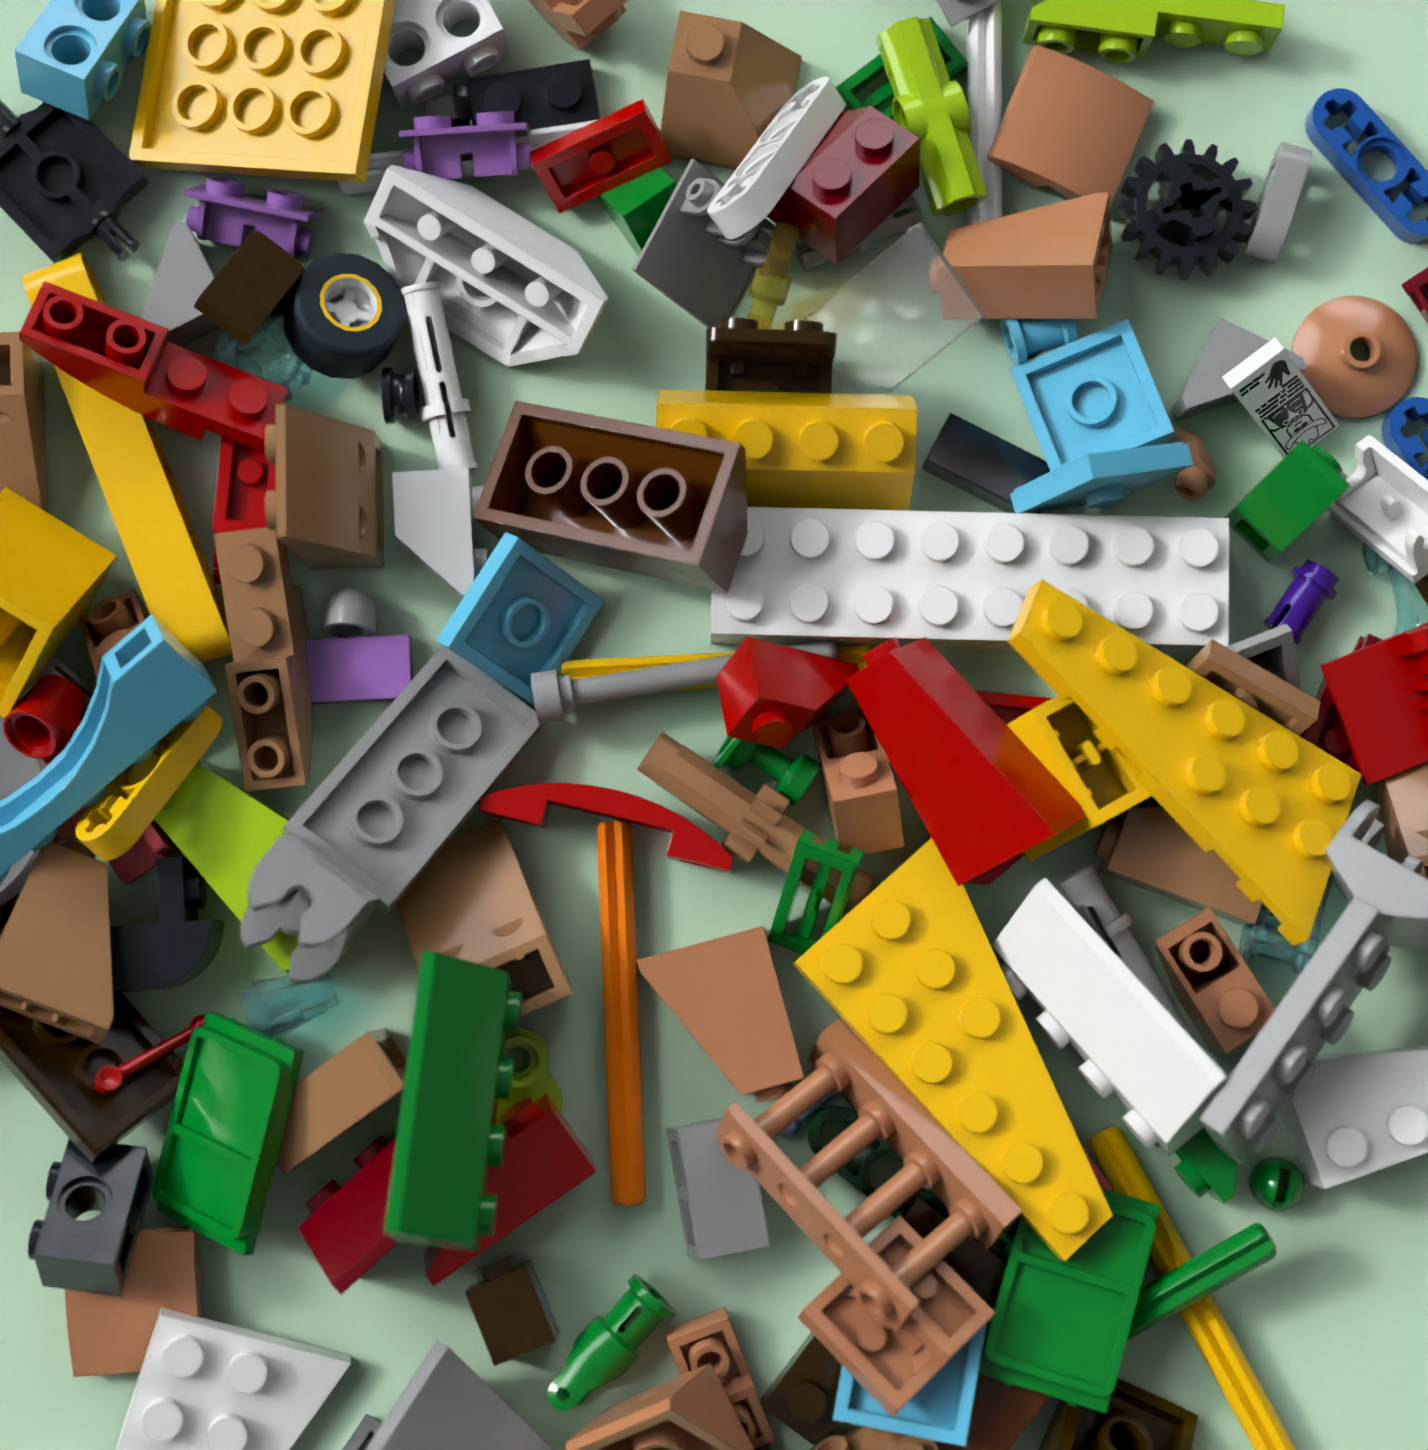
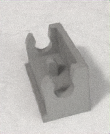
M722 1118L666 1127L687 1254L700 1261L770 1247L759 1182L747 1169L740 1170L736 1168L726 1158L719 1144L720 1139L715 1135Z

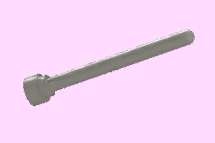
M831 640L787 645L788 647L835 659L838 658L839 654L837 645ZM733 654L571 680L570 674L557 675L556 669L530 673L538 724L564 720L563 713L576 712L575 705L717 683L716 676Z

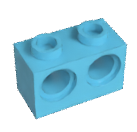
M50 0L14 50L21 93L90 121L102 101H110L115 96L121 83L122 72L133 56L140 57L149 43L151 23L146 19L145 0Z

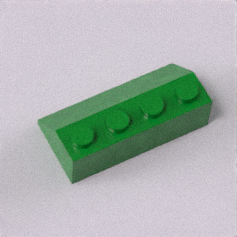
M422 951L384 1232L398 1244L479 1252L481 1236L493 1237L498 1195L487 1194L490 1167L501 1168L504 1158L506 1127L496 1126L495 1122L498 1099L510 1100L515 1061L514 1059L504 1058L507 1032L518 1033L523 993L512 992L513 984L507 971L430 951Z

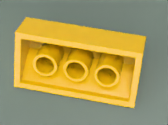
M659 389L656 427L738 442L745 447L747 507L866 510L910 509L915 474L918 412L913 395Z

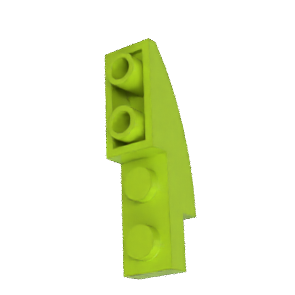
M1046 0L1031 8L1024 29L1022 43L1040 45L1062 54H1068L1074 50L1098 53L1100 58L1116 63L1130 62L1135 58L1144 59L1154 37H1162L1164 42L1177 47H1192L1199 43L1225 46V49L1233 54L1255 55L1261 51H1270L1283 29L1286 5L1255 0Z

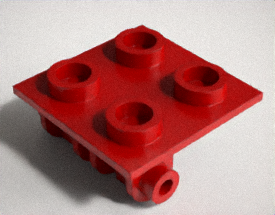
M1428 622L1320 665L1365 786L1428 761Z

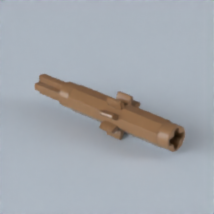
M662 732L636 770L728 833L721 846L730 854L744 863H749L754 854L757 853L788 874L797 841L803 829L807 830L782 813L789 804L790 799L766 783L761 785L756 794H754L688 747L681 745ZM815 836V842L825 845L823 840ZM811 859L807 860L800 883L809 890H811L819 862ZM835 868L831 870L823 899L833 904L843 872ZM859 868L846 908V914L879 886L873 882L874 877Z

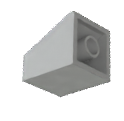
M436 1340L365 1450L553 1449L447 1345Z

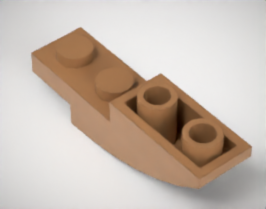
M268 527L213 534L233 655V662L225 664L244 790L253 791L306 785L310 783L312 755V703L310 702L306 639L308 638L301 586L292 587L287 548L276 537V530H269Z

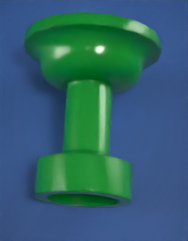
M728 736L723 741L711 763L718 769L721 766L736 769L744 766L749 761L779 781L777 791L790 799L789 804L791 806L805 793L820 768V763L805 753L795 760H791L774 747Z

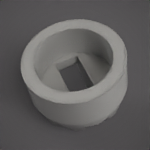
M355 588L339 591L331 598L326 609L324 630L331 635L342 638L374 636L377 611L372 599L365 592Z

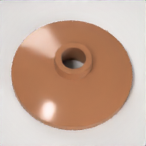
M1363 296L1338 297L1315 308L1299 326L1291 348L1292 352L1303 357L1307 369L1302 374L1331 414L1344 419L1370 418L1391 408L1409 389L1417 365L1415 341L1405 321L1386 304ZM1360 342L1368 348V361L1362 362L1352 357L1350 353L1351 343Z

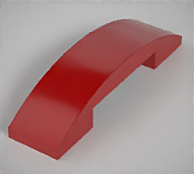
M542 783L500 790L483 796L480 799L478 810L483 814L541 828L546 827L550 807L553 804L672 833L667 852L669 859L730 873L733 858L705 831L683 816L636 795L594 785Z

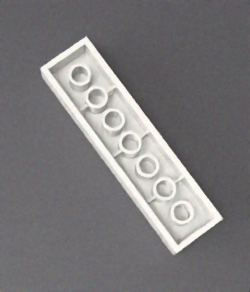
M747 507L748 534L728 593L712 590L711 644H742L748 636L780 645L831 640L837 646L869 645L875 648L895 637L901 647L926 637L936 649L1016 651L1008 642V639L1029 588L1043 579L1166 655H1197L1212 639L1225 647L1229 646V518Z

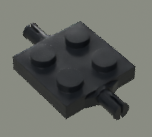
M0 99V207L53 263L67 259L82 244L97 236L120 261L131 257L115 237H119L133 253L137 251L140 243L116 218L119 216L121 209L149 184L144 175L91 120L88 121L45 102L37 109L17 117Z

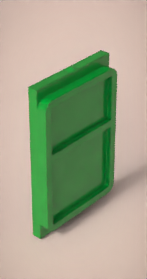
M206 1012L203 1027H198L191 1033L152 1187L153 1197L158 1202L156 1210L241 1255H253L305 1051L283 1042L280 1038H273L246 1026L235 1018H228L217 1012Z
M1100 1186L1113 1216L1066 1261L1059 1260L1019 1215L993 1309L995 1314L990 1320L981 1353L978 1374L1003 1381L1009 1387L1016 1385L1067 1401L1072 1407L1080 1405L1107 1413L1156 1231V1221L1160 1205Z

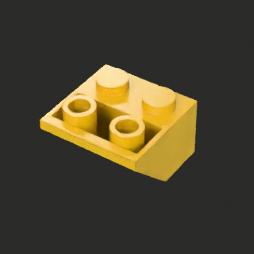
M1056 696L1007 724L1014 734L1081 805L1087 816L1055 836L1024 851L1023 854L1028 862L1152 796L1135 778L1140 771L1117 747L1110 751L1093 733L1098 726L1072 699L1062 700L1059 696Z

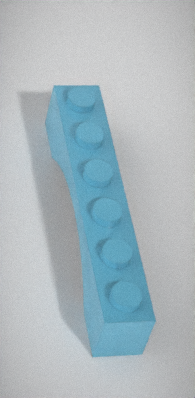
M153 614L102 656L97 685L85 716L64 749L38 776L0 801V884L6 878L9 869L30 850L37 851L46 846L58 832L59 826L78 809L88 808L95 804L105 794L109 783L127 767L138 765L148 759L157 748L159 740L180 722L186 723L197 717L206 707L209 697L216 692L204 665Z

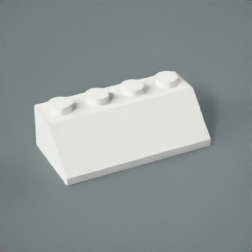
M1046 878L1042 879L1034 886L991 945L1011 992L1017 1001L1027 995L1041 1010L1042 1014L1035 1020L1059 1049L1070 1043L1086 1061L1078 1069L1102 1098H1106L1113 1092L1124 1104L1129 1112L1122 1119L1138 1140L1148 1149L1157 1142L1170 1156L1204 1127L1200 1118L1227 1081V1076Z

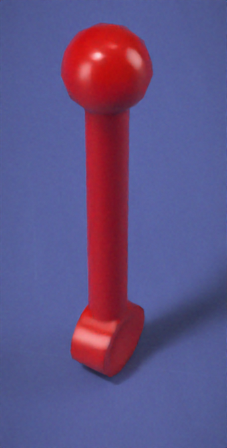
M205 1014L195 1016L190 1022V1027L119 1067L113 1065L101 1067L94 1078L96 1089L103 1094L114 1093L118 1090L123 1078L189 1042L193 1030L203 1027Z

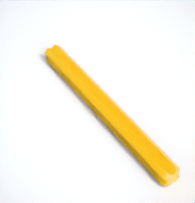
M1113 1125L1095 1133L1088 1139V1145L1114 1191L1160 1205L1156 1221V1231L1149 1254L1160 1277L1191 1260L1190 1254L1122 1130ZM1210 1294L1180 1311L1183 1320L1254 1450H1296L1212 1295Z

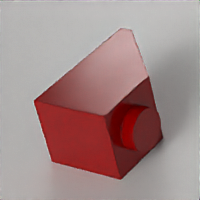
M747 636L716 676L727 736L785 749L828 713L849 686L845 679L859 671L858 664Z

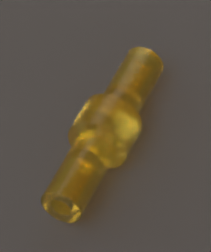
M778 222L776 224L764 266L756 268L749 290V295L754 299L748 319L757 320L759 322V329L771 328L777 306L785 304L791 286L792 278L787 274L801 230L788 223Z

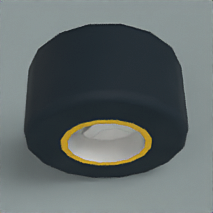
M333 253L320 257L305 268L303 275L291 293L283 312L284 335L293 353L311 370L330 378L353 379L373 372L389 355L405 321L404 297L395 279L383 267L370 259L358 254Z

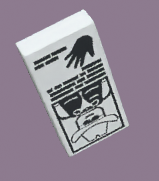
M1275 337L1222 376L1226 384L1282 457L1288 454L1302 440L1309 447H1312L1340 426Z

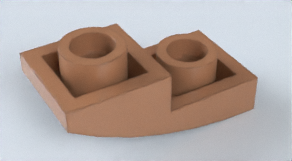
M726 1307L666 1329L667 1343L680 1375L711 1363L753 1449L774 1442L775 1439L764 1408L761 1406L759 1394Z

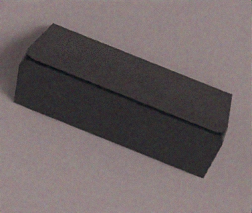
M952 413L949 414L921 468L1007 513H1015L1010 493H1013L1015 488L1050 472L1045 460Z

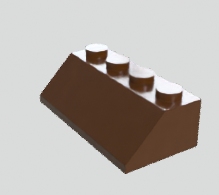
M515 401L473 518L499 540L507 532L520 538L539 553L728 593L748 534L746 449L738 442Z

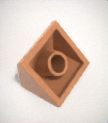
M711 1363L609 1406L566 1442V1450H753V1446Z

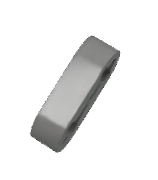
M1283 141L1280 143L1269 167L1257 203V211L1254 213L1250 224L1253 231L1244 243L1243 254L1270 263L1275 262L1286 239L1310 166L1312 151Z

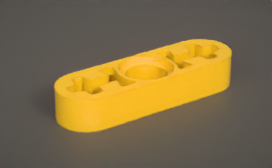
M207 703L206 707L197 717L186 723L180 722L159 740L157 748L148 759L138 765L127 767L109 783L105 794L95 804L85 810L76 826L77 838L104 861L113 860L126 853L137 842L216 739L222 728V717Z

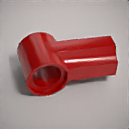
M54 674L44 675L34 683L7 714L3 722L4 735L17 751L27 757L42 759L48 765L64 749L82 722V718L87 710L86 699L82 691L65 677Z

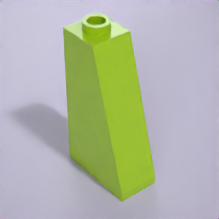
M200 760L154 818L242 923L246 909L249 906L247 892L251 875L261 858L282 836L283 827L290 819ZM281 930L271 942L261 946L284 973H289L291 955L299 946V934L290 935Z

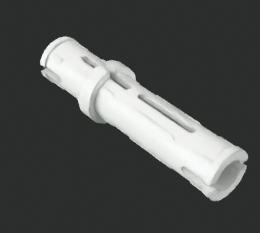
M422 282L403 287L400 291L404 297L413 352L425 401V406L420 408L422 421L429 422L438 470L469 468L470 471L476 470L478 466L474 459L466 414L471 412L469 399H462L452 343L440 294V282ZM426 322L429 323L430 332H431V337H432V342H433V346H434V351H435V356H436V361H437V366H438V371H439V372L436 371L435 362H434V357H433V353H432V348H431V343H430V338H429V333H428V328H427V323H426ZM440 387H442V390H443V395H444V400H445V405H446L445 407H444V402L442 401V396H441ZM446 413H447V418L449 419V424H450V429H451L452 437H450V435H449V430H448V425H447V420H446Z
M1092 863L1061 880L1057 885L1060 890H1063L1075 911L1189 1035L1191 1029L1185 1024L1157 973L1152 968L1129 929L1133 921L1127 911L1119 912L1096 873L1094 864Z

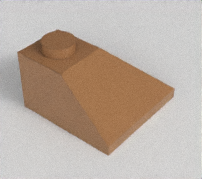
M680 11L668 69L660 129L670 149L671 158L689 162L691 159H695L700 164L736 170L783 105L795 94L802 56L743 22Z

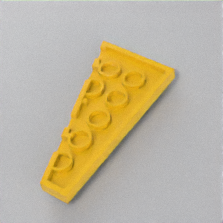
M1043 579L1031 586L1008 639L1011 646L1062 700L1072 699L1098 726L1093 733L1110 751L1117 747L1140 771L1135 778L1205 853L1215 851L1240 878L1236 886L1252 903L1261 900L1282 923L1277 930L1292 946L1309 941L1331 872L1325 850L1348 818L1361 773Z
M931 838L797 959L793 965L888 1070L1022 1210L1020 1214L1022 1219L1059 1260L1066 1261L1113 1214L963 884L957 885Z

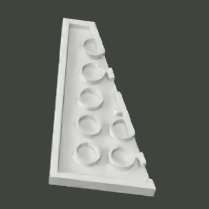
M161 1307L115 1450H290L351 1365V1357L348 1354Z

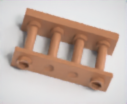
M838 1018L819 1035L808 1059L814 1065V1071L754 1120L735 1101L726 1108L715 1135L720 1139L719 1144L726 1158L736 1168L740 1170L747 1169L855 1287L857 1299L864 1310L878 1321L885 1320L897 1332L906 1324L921 1303L909 1290L917 1281L967 1237L976 1238L989 1250L1008 1232L1022 1213V1210L850 1028ZM830 1091L840 1093L858 1112L859 1119L798 1169L772 1139ZM875 1139L885 1141L903 1160L904 1167L843 1218L817 1188ZM921 1187L930 1189L949 1209L950 1216L893 1267L889 1268L862 1238Z

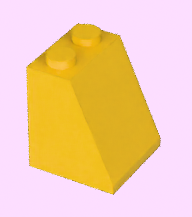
M7 487L0 492V716L4 719L27 693L93 602L117 557L116 554Z

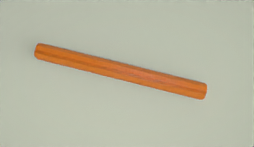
M614 820L600 822L597 826L610 1181L613 1204L633 1206L644 1203L647 1196L632 830L629 822Z

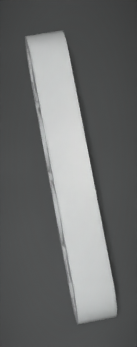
M828 76L810 82L789 98L709 205L707 213L726 239L737 238L745 234L766 218L844 110L846 103Z

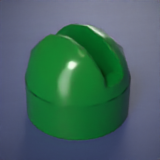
M1281 1157L1265 1158L1255 1165L1250 1174L1249 1185L1252 1195L1260 1204L1270 1209L1287 1210L1292 1208L1301 1200L1304 1194L1305 1179L1303 1173L1296 1164ZM1280 1168L1288 1170L1283 1201L1274 1200L1279 1184Z

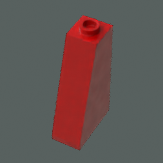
M896 637L876 646L862 656L867 666L845 679L958 886L1055 836L1087 817L1081 805L926 637L902 647Z

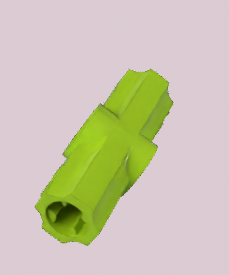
M916 16L898 21L888 29L879 32L876 39L885 72L895 96L892 104L894 121L920 138V176L933 216L956 214L983 202L987 196L985 183L968 137L971 131V120L967 101L959 83L955 80L950 82L930 18L921 19Z

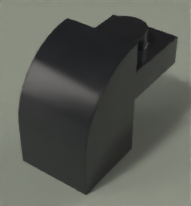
M186 857L156 858L159 923L110 927L113 992L177 987L199 976L215 958L223 938L224 921L212 919L198 920V909L206 907L207 884L206 880Z

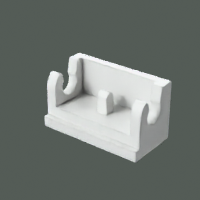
M1369 434L1355 446V458L1358 460L1356 471L1349 478H1347L1344 472L1340 475L1350 486L1329 506V511L1334 518L1415 584L1428 574V480Z

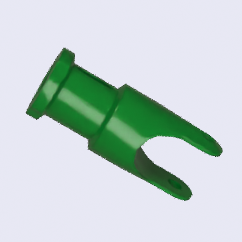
M633 1274L627 1281L629 1289L604 1317L596 1315L577 1336L573 1349L566 1360L565 1368L548 1388V1401L555 1409L560 1411L571 1410L583 1402L594 1389L601 1387L607 1382L619 1379L639 1357L637 1348L662 1320L671 1321L677 1313L670 1303L653 1286L637 1274ZM641 1307L642 1312L630 1324V1326L627 1329H625V1324Z

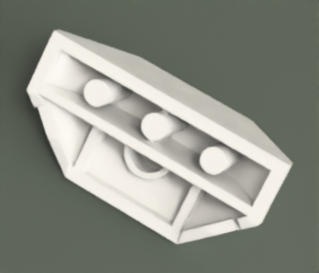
M396 165L387 167L365 217L364 224L371 238L375 237L383 263L388 273L395 279L400 290L403 287L417 283L440 282V294L448 330L507 367L560 356L577 355L583 350L608 300V296L577 250L471 185Z

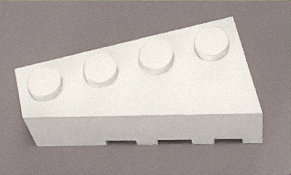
M1428 1046L1317 1055L1312 1062L1317 1066V1069L1307 1089L1296 1100L1288 1096L1279 1109L1306 1183L1323 1189L1428 1153Z

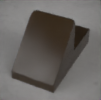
M255 230L247 236L199 296L193 307L243 345L247 346L283 315L291 293L303 275L305 267L299 260L262 232Z

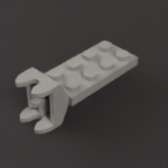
M442 645L283 827L282 836L279 837L256 865L248 886L247 899L249 906L244 914L240 930V937L244 947L249 949L269 943L281 930L290 935L299 934V946L292 953L290 959L289 981L294 984H307L327 974L355 943L374 909L378 908L384 914H388L477 807L481 797L487 795L541 730L543 723L538 724L536 711L488 675Z
M1368 799L1355 809L1325 850L1335 883L1349 904L1200 1118V1121L1218 1149L1240 1164L1243 1163L1250 1151L1259 1154L1268 1145L1278 1128L1279 1121L1274 1117L1288 1096L1296 1100L1303 1094L1315 1075L1317 1066L1312 1062L1326 1042L1331 1045L1336 1044L1350 1026L1354 1017V1011L1349 1008L1363 988L1372 991L1383 979L1392 959L1387 955L1390 950L1389 946L1428 950V880L1419 875L1424 862L1413 855H1409L1401 865L1375 850L1384 832L1385 825L1375 819L1380 806Z

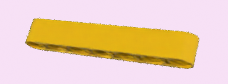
M82 253L22 276L23 286L31 307L44 281L107 305L92 268ZM54 365L150 615L153 614L202 664L231 654L232 649L224 604L152 420L102 395Z

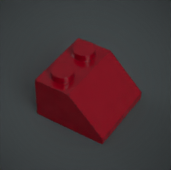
M872 106L841 112L766 217L832 263L838 265L919 187L920 138Z
M380 1135L353 1160L360 1171L344 1186L341 1187L335 1179H332L304 1205L312 1215L298 1228L331 1285L340 1295L398 1244L384 1232L397 1137L389 1143L383 1135Z

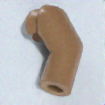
M1172 425L1176 439L1163 444L1175 442L1188 443L1194 464L1177 473L1175 490L1182 498L1191 501L1200 500L1205 497L1208 489L1214 486L1217 469L1202 438L1197 433Z

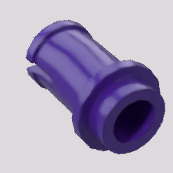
M1308 559L1301 568L1295 566L1290 573L1294 577L1293 581L1269 617H1266L1263 622L1270 630L1287 623L1293 632L1294 644H1299L1302 639L1301 636L1325 600H1333L1337 595L1334 587L1339 578L1324 566Z

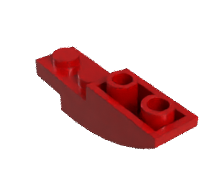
M46 281L43 282L19 332L20 341L83 384L169 428L201 441L206 430L260 451H265L266 425L275 424V404H285L288 388L167 342L168 328Z

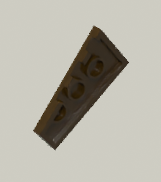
M918 1193L915 1194L900 1215L922 1239L926 1238L949 1217ZM967 1237L943 1260L989 1305L997 1298L1007 1260L992 1248L987 1250L976 1238ZM810 1333L761 1397V1406L814 1445L842 1423L841 1421L833 1420L842 1364Z

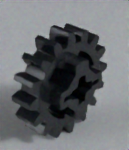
M1192 139L1185 140L1177 155H1174L1167 143L1161 144L1155 154V163L1151 159L1142 156L1134 168L1137 177L1127 176L1121 188V192L1130 199L1120 202L1116 210V216L1131 220L1121 233L1122 241L1138 239L1141 246L1134 259L1140 262L1150 255L1157 258L1155 274L1161 276L1168 266L1172 264L1178 266L1180 280H1187L1193 272L1195 265H1199L1201 271L1206 276H1210L1218 267V257L1230 263L1239 253L1236 243H1245L1253 231V228L1243 221L1252 218L1257 211V203L1242 200V197L1249 191L1253 182L1251 178L1234 179L1232 174L1239 163L1235 157L1226 161L1223 165L1215 161L1218 146L1215 144H1211L1204 155L1195 154V146ZM1158 181L1160 187L1157 192L1161 201L1155 203L1151 209L1147 210L1146 201L1149 189ZM1179 201L1184 209H1200L1194 219L1188 210L1181 212L1173 211ZM1226 210L1224 229L1220 236L1215 239L1213 233L1216 227L1212 218L1217 217L1221 211ZM1167 240H1169V241H1171V242H1174V243H1176V244H1179L1180 246L1175 245V244H1172V243L1168 242Z

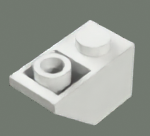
M469 468L392 472L396 538L406 550L463 599L490 557L488 548H478L477 524L480 523L473 518L484 486H475V480Z

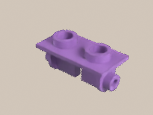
M514 111L477 113V126L452 127L451 115L414 117V130L399 131L400 138L413 139L414 150L403 151V167L445 179L463 178L461 154L473 153L474 177L519 176V169H531L529 143L517 144L516 132L529 131V124L526 122L515 123Z
M207 177L206 185L202 184L185 190V197L200 199L199 207L190 206L186 218V224L192 232H196L197 238L200 240H209L239 247L245 240L246 225L256 226L255 230L262 232L296 259L299 257V254L310 255L312 252L315 234L314 231L305 229L306 221L308 222L321 216L323 209L304 205L306 196L277 189H269L267 197L244 193L245 184L243 182L221 177Z

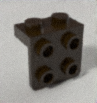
M748 318L720 320V327L706 329L705 390L831 393L832 365L837 348V334L823 331L824 324L816 321H788L785 323V330L759 329V322Z

